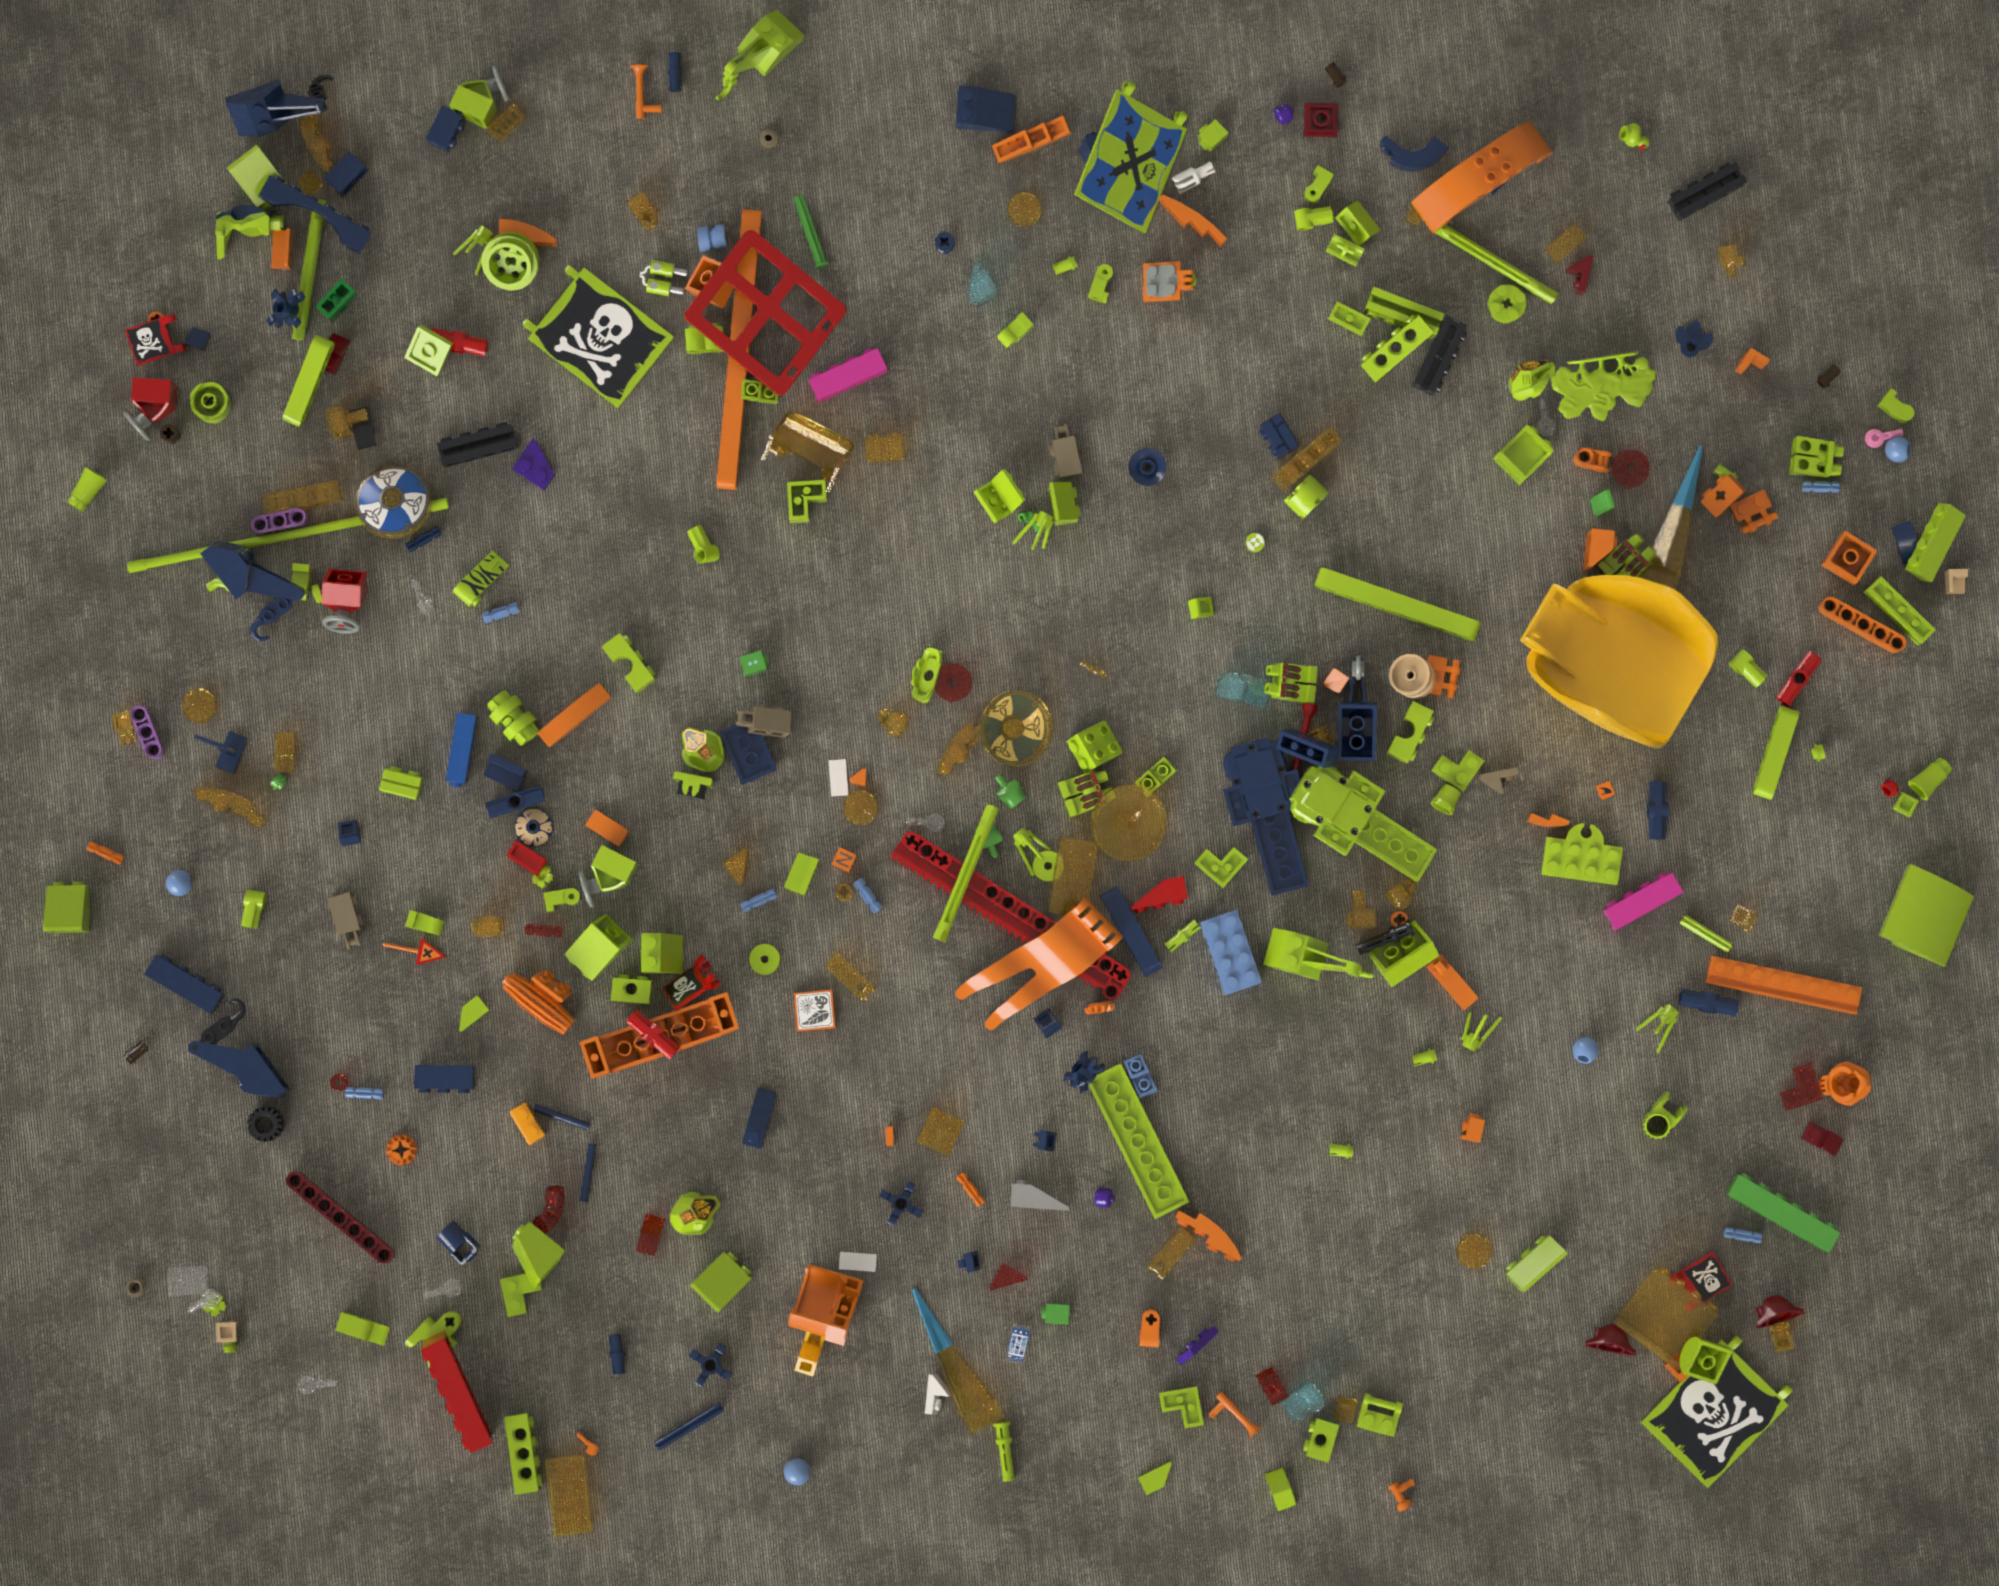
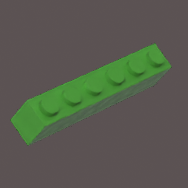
M1744 1173L1742 1175H1735L1725 1193L1726 1196L1825 1253H1830L1840 1235V1232L1836 1231L1837 1227L1829 1222L1824 1224L1819 1221L1820 1217L1812 1212L1809 1214L1802 1211L1803 1207L1793 1202L1791 1205L1785 1201L1787 1198L1777 1192L1774 1195L1769 1192L1770 1188L1764 1184L1759 1183L1757 1185L1753 1183V1178Z

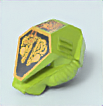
M1548 360L1524 361L1520 363L1511 375L1508 384L1514 399L1522 401L1528 397L1535 398L1540 395L1546 387L1549 378L1555 375V364L1553 362L1549 363Z
M691 727L686 728L681 733L684 744L682 758L689 768L709 773L721 767L725 758L722 738L717 733L711 730L699 731Z
M697 1192L684 1193L671 1209L670 1222L673 1228L681 1234L702 1235L711 1228L714 1221L713 1216L717 1213L721 1204L717 1196L714 1195L702 1196Z

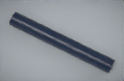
M535 1104L533 1109L534 1112L588 1130L590 1123L538 1104Z
M588 1144L580 1201L588 1202L596 1144Z

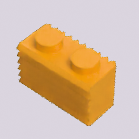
M523 1103L509 1113L528 1145H532L546 1137V1133H544L545 1130H542L541 1124L538 1123L539 1120H536L535 1114L532 1113L533 1110H530L529 1104Z

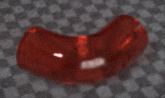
M554 1185L545 1188L544 1209L540 1215L534 1218L532 1223L544 1234L552 1230L562 1216L565 1201L564 1187Z

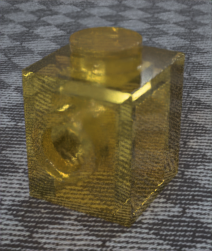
M1777 1322L1770 1326V1335L1776 1353L1795 1348L1794 1336L1789 1322Z

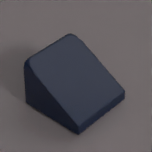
M192 327L184 343L205 351L211 333Z
M357 820L337 823L339 840L342 846L360 843Z
M1050 1009L1034 1018L1035 1023L1046 1038L1062 1028Z

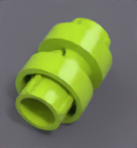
M504 690L487 704L492 712L489 717L497 726L502 723L506 727L503 734L510 742L516 740L520 746H523L539 732L534 724L537 719L530 711L523 713L520 709L523 702L517 695L511 697Z

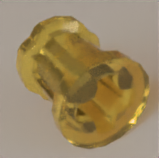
M843 883L836 888L835 894L840 901L845 902L852 898L853 890L848 884ZM843 887H845L846 890L849 891V894H846L845 898H843L842 895L839 894V891H842Z

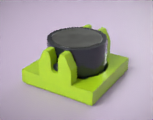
M679 771L674 772L673 779L679 782L677 795L704 800L707 788L713 789L714 787L712 778Z

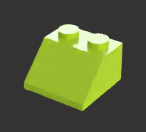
M1072 482L1049 483L1048 489L1055 526L1078 522V517L1081 516L1079 505H1075L1074 498H1078L1076 486L1072 487Z

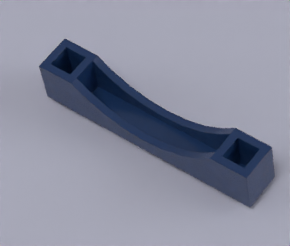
M277 175L268 177L258 198L274 207L284 205L298 206L319 214L334 228L343 246L357 254L361 253L371 235L367 226L351 222L352 218L342 213V215L335 213L336 209L328 204L321 205L316 197L310 194L306 196L301 193L302 190L300 188L284 184L285 180Z

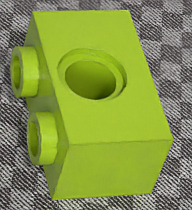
M618 974V977H613L611 1001L651 1004L653 981H648V977L645 976L629 979V975ZM629 984L637 986L635 994H628L627 986Z
M1316 1417L1315 1421L1311 1420L1308 1429L1311 1435L1309 1440H1305L1303 1451H1306L1305 1455L1329 1463L1339 1424ZM1319 1434L1325 1436V1442L1321 1445L1315 1442V1437Z

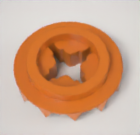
M1111 1001L1089 1004L1087 1008H1084L1085 1013L1090 1015L1113 1011L1115 1003L1111 1004Z
M399 1134L392 1137L387 1143L386 1153L389 1160L394 1164L407 1165L415 1159L417 1145L410 1136ZM400 1141L403 1147L410 1148V1150L404 1151L403 1158L400 1152H394V1150L399 1148Z

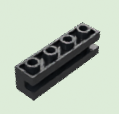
M1728 162L1721 166L1720 171L1714 174L1712 171L1703 176L1704 180L1700 182L1695 180L1687 185L1688 189L1682 192L1679 189L1670 195L1671 198L1668 200V204L1678 222L1747 183L1745 176H1741L1738 171L1740 167L1737 162L1733 164Z
M1447 315L1412 387L1431 396L1435 392L1439 393L1443 385L1441 379L1443 375H1448L1451 368L1449 362L1451 358H1456L1460 350L1457 348L1459 341H1464L1468 333L1465 331L1466 324L1456 323L1452 321L1453 318Z
M507 422L499 423L496 425V428L489 429V427L478 429V432L473 434L465 432L459 434V437L454 439L446 437L437 443L444 468L518 449L513 426L507 424Z

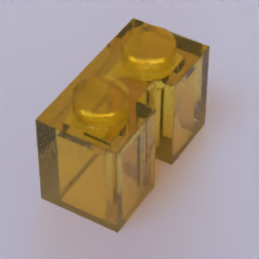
M888 433V437H880V434H870L869 437L865 438L867 463L905 461L903 435Z
M499 916L475 917V921H472V933L478 938L503 937L502 918Z

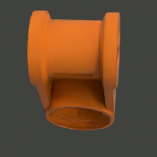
M1581 448L1574 454L1573 461L1578 467L1608 473L1609 469L1607 467L1612 453L1603 450ZM1580 453L1586 454L1587 462L1580 460Z
M1153 1309L1146 1310L1142 1315L1139 1346L1159 1348L1160 1317ZM1153 1314L1156 1320H1153L1150 1324L1146 1317Z

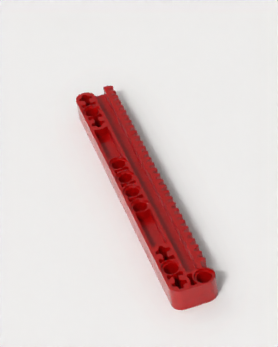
M915 832L905 833L891 855L892 861L898 858V865L904 862L905 869L910 866L911 873L917 870V877L924 875L923 881L930 879L931 886L937 883V890L943 887L944 894L949 891V897L963 866L962 862ZM912 836H914V841L918 844L920 843V840L923 841V843L919 846L918 851L914 850L917 848L916 845L912 843L910 844V846L907 845V837L911 838ZM930 846L933 850L932 854L924 856L922 854L923 847ZM936 851L940 852L937 854L938 857L942 859L947 857V865L943 864L940 866V861L936 858L934 862L931 861ZM975 870L973 871L962 899V906L969 904V910L976 908V915L982 912V918L984 919L988 916L989 923L995 920V927L1001 924V931L1007 928L1008 935L1014 932V939L1021 937L1020 943L1029 942L1037 938L1056 923ZM990 887H994L997 890V895L993 898L988 897L986 894L987 889ZM1011 898L1014 904L1012 907L1006 908L1002 904L1003 900ZM1027 908L1030 912L1029 917L1021 918L1019 910ZM1039 918L1044 919L1046 922V926L1042 929L1035 926V921ZM1103 954L1096 965L1092 964L1079 974V980L1081 981L1085 978L1086 985L1092 982V989L1097 986L1103 989L1102 994L1105 999L1115 1000L1129 981L1130 971L1111 957ZM1102 960L1110 962L1111 967L1109 970L1101 969L1100 962ZM1114 964L1118 966L1115 970L1126 972V979L1118 980V974L1113 973L1112 976L1109 974L1113 970ZM1113 986L1116 988L1117 993L1114 997H1109L1106 994L1107 987Z

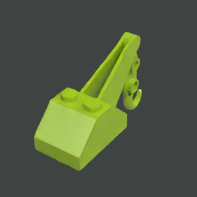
M778 10L765 15L750 30L739 45L738 52L740 54L729 61L724 67L723 75L725 76L722 81L725 88L715 97L716 100L723 99L738 82L736 78L739 72L755 67L765 77L804 40L805 35Z
M1273 928L1263 963L1264 966L1317 981L1320 980L1322 970L1346 972L1348 975L1355 977H1374L1373 974L1363 971L1359 963L1327 954L1330 945L1327 942L1296 932ZM1329 957L1346 964L1345 967L1325 964V959Z

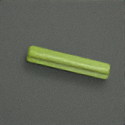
M1687 915L1682 917L1681 925L1725 952H1729L1733 944L1704 925Z

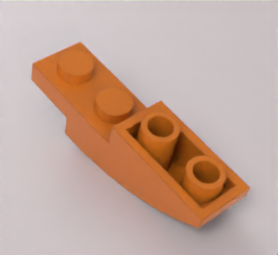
M1179 1210L1177 1211L1175 1217L1178 1219V1224L1186 1228L1188 1225L1194 1227L1193 1232L1202 1237L1205 1234L1208 1235L1205 1241L1208 1244V1249L1215 1253L1220 1250L1225 1253L1224 1258L1232 1262L1241 1260L1236 1246L1217 1224L1201 1213H1198L1194 1219Z

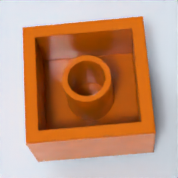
M702 256L685 289L694 296H697L721 262ZM725 282L710 303L724 308L734 287Z
M1845 530L1840 533L1821 566L1849 584L1855 585L1867 569L1877 550Z

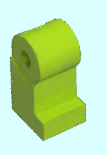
M1317 165L1313 172L1316 179L1312 185L1306 188L1304 193L1305 201L1310 204H1315L1320 200L1334 174Z
M1102 264L1097 268L1088 298L1105 304L1109 296L1105 289L1113 276V269L1108 264Z
M1021 312L997 338L1008 349L1032 330L1034 324Z
M1891 388L1878 403L1877 407L1896 421L1907 423L1914 417V409L1912 406L1903 404L1895 398L1897 392Z
M292 563V582L304 588L305 595L301 600L307 601L311 584L312 566Z
M574 888L543 893L547 913L555 912L554 906L564 904L570 906L577 905L581 899L580 893Z
M410 910L405 927L441 936L445 921Z

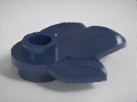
M1694 321L1687 329L1678 326L1675 338L1681 345L1682 354L1686 357H1694L1699 351L1706 350L1711 345L1713 334H1703L1699 321ZM1687 345H1691L1693 351H1688Z

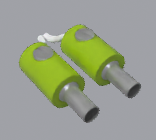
M652 260L651 265H648L643 272H640L643 284L647 286L646 292L669 296L670 293L683 295L684 288L673 287L671 282L650 278L646 283L645 277L642 274H645L648 268H650V274L673 278L674 274L686 276L687 270L675 268L673 263Z

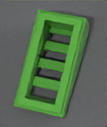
M1609 489L1590 499L1595 516L1607 514L1615 508Z

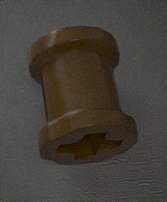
M165 425L160 430L161 438L168 444H176L180 440V432L173 425ZM170 431H172L174 435H171L170 438L167 437L166 435L170 434Z

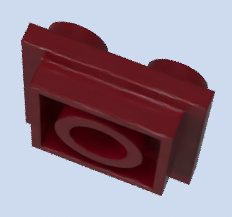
M1304 103V137L1338 138V103ZM1318 115L1325 116L1326 122L1324 124H1319L1316 121Z

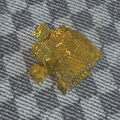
M1737 245L1718 247L1719 260L1723 270L1727 271L1728 278L1736 277L1735 270L1737 265L1740 267L1746 265L1742 256L1736 257V252H1738Z

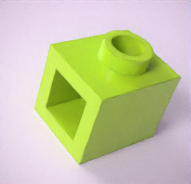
M1215 119L1211 124L1208 125L1206 123L1199 130L1198 139L1200 141L1198 143L1204 150L1208 149L1212 152L1228 137V132Z

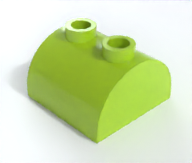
M1692 1337L1685 1343L1681 1351L1680 1369L1685 1375L1716 1385L1733 1350L1699 1337Z

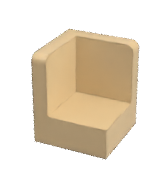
M1948 569L1945 571L1946 594L1965 593V578L1968 577V569Z
M239 1321L216 1323L217 1342H237V1326Z

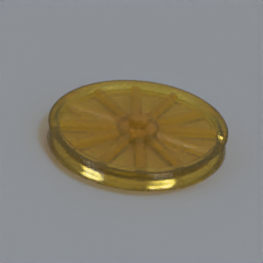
M1018 193L1010 199L1007 206V214L1015 225L1028 227L1038 221L1041 215V205L1034 195Z
M205 689L191 690L182 701V711L185 717L194 723L209 721L217 710L215 697Z
M855 791L845 799L843 811L851 823L865 825L875 818L878 805L872 794L866 791Z
M1469 1234L1459 1241L1456 1252L1459 1261L1465 1267L1478 1269L1489 1262L1492 1249L1485 1237L1478 1234Z

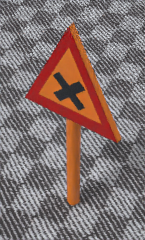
M422 937L419 949L389 943L382 944L385 947L418 953L416 965L446 958L444 954Z

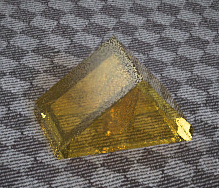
M745 847L722 863L739 887L743 886L749 850Z

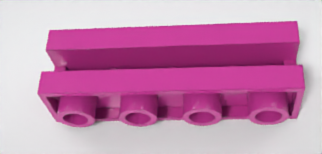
M869 348L862 352L863 355L857 358L856 356L849 357L845 360L846 363L841 365L834 364L824 373L819 371L812 374L811 379H808L817 402L821 403L887 373V367L878 348L875 350Z
M1663 872L1656 876L1657 881L1651 884L1647 881L1639 886V891L1634 893L1631 890L1622 895L1623 900L1617 902L1615 899L1606 904L1607 909L1603 910V912L1609 918L1613 930H1618L1684 893L1673 873L1667 874Z

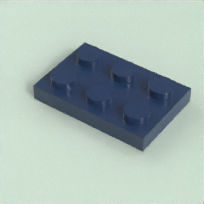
M737 725L719 732L742 785L777 771L762 735L748 733V727Z

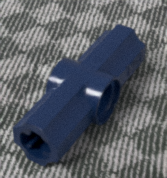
M1664 781L1649 782V802L1647 803V819H1649L1648 836L1649 839L1653 840L1666 839V819L1668 818L1669 809L1668 802H1666L1667 785Z
M539 785L486 802V808L490 819L513 811H520L523 808L546 800L542 787ZM514 797H519L521 801L517 807L511 805V800Z
M1681 989L1678 1005L1696 1008L1706 1013H1720L1736 1017L1739 1009V1000L1720 997L1718 994L1702 991L1701 993Z

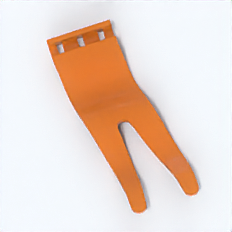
M1084 897L1076 907H1073L1046 932L1013 950L965 981L956 990V997L963 1000L976 991L1007 979L1028 968L1034 969L1036 975L987 1018L985 1027L993 1030L1008 1017L1054 988L1081 974L1106 951L1112 949L1123 936ZM1087 907H1089V912L1086 915L1082 916L1080 913H1082ZM1101 920L1102 924L1094 929L1093 926ZM1113 932L1115 934L1114 937L1107 942L1105 939Z

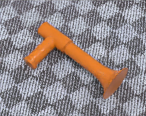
M629 66L634 70L636 76V119H645V112L661 113V104L644 105L643 74L649 66Z
M1222 1391L1216 1396L1220 1402L1208 1412L1209 1416L1214 1419L1226 1407L1246 1427L1250 1436L1249 1440L1263 1427L1249 1421Z

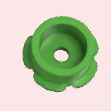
M281 773L276 775L269 783L273 787L272 790L276 788L280 790L287 783L285 780L286 776H283Z

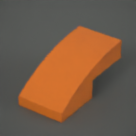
M596 809L585 824L586 827L618 847L621 846L630 832Z
M1531 813L1526 821L1544 827H1563L1570 823L1569 820L1555 814H1551L1547 820Z

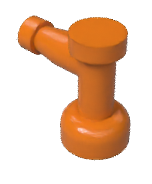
M1412 1479L1400 1485L1398 1482H1395L1388 1486L1389 1491L1392 1490L1399 1503L1397 1505L1399 1512L1413 1505L1409 1499L1405 1500L1402 1494L1408 1488L1415 1486Z

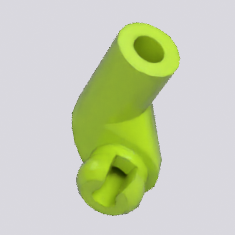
M219 577L205 584L210 592L218 587L229 591Z

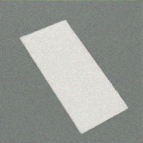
M846 759L829 760L831 796L848 795Z
M840 1252L839 1269L875 1272L877 1254Z

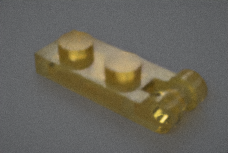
M838 952L824 965L862 1002L867 999L866 996L870 992L873 993L876 990ZM860 983L865 986L861 991L856 989Z
M1181 1227L1146 1268L1150 1272H1155L1157 1278L1162 1280L1196 1239ZM1160 1260L1166 1264L1163 1269L1157 1265Z

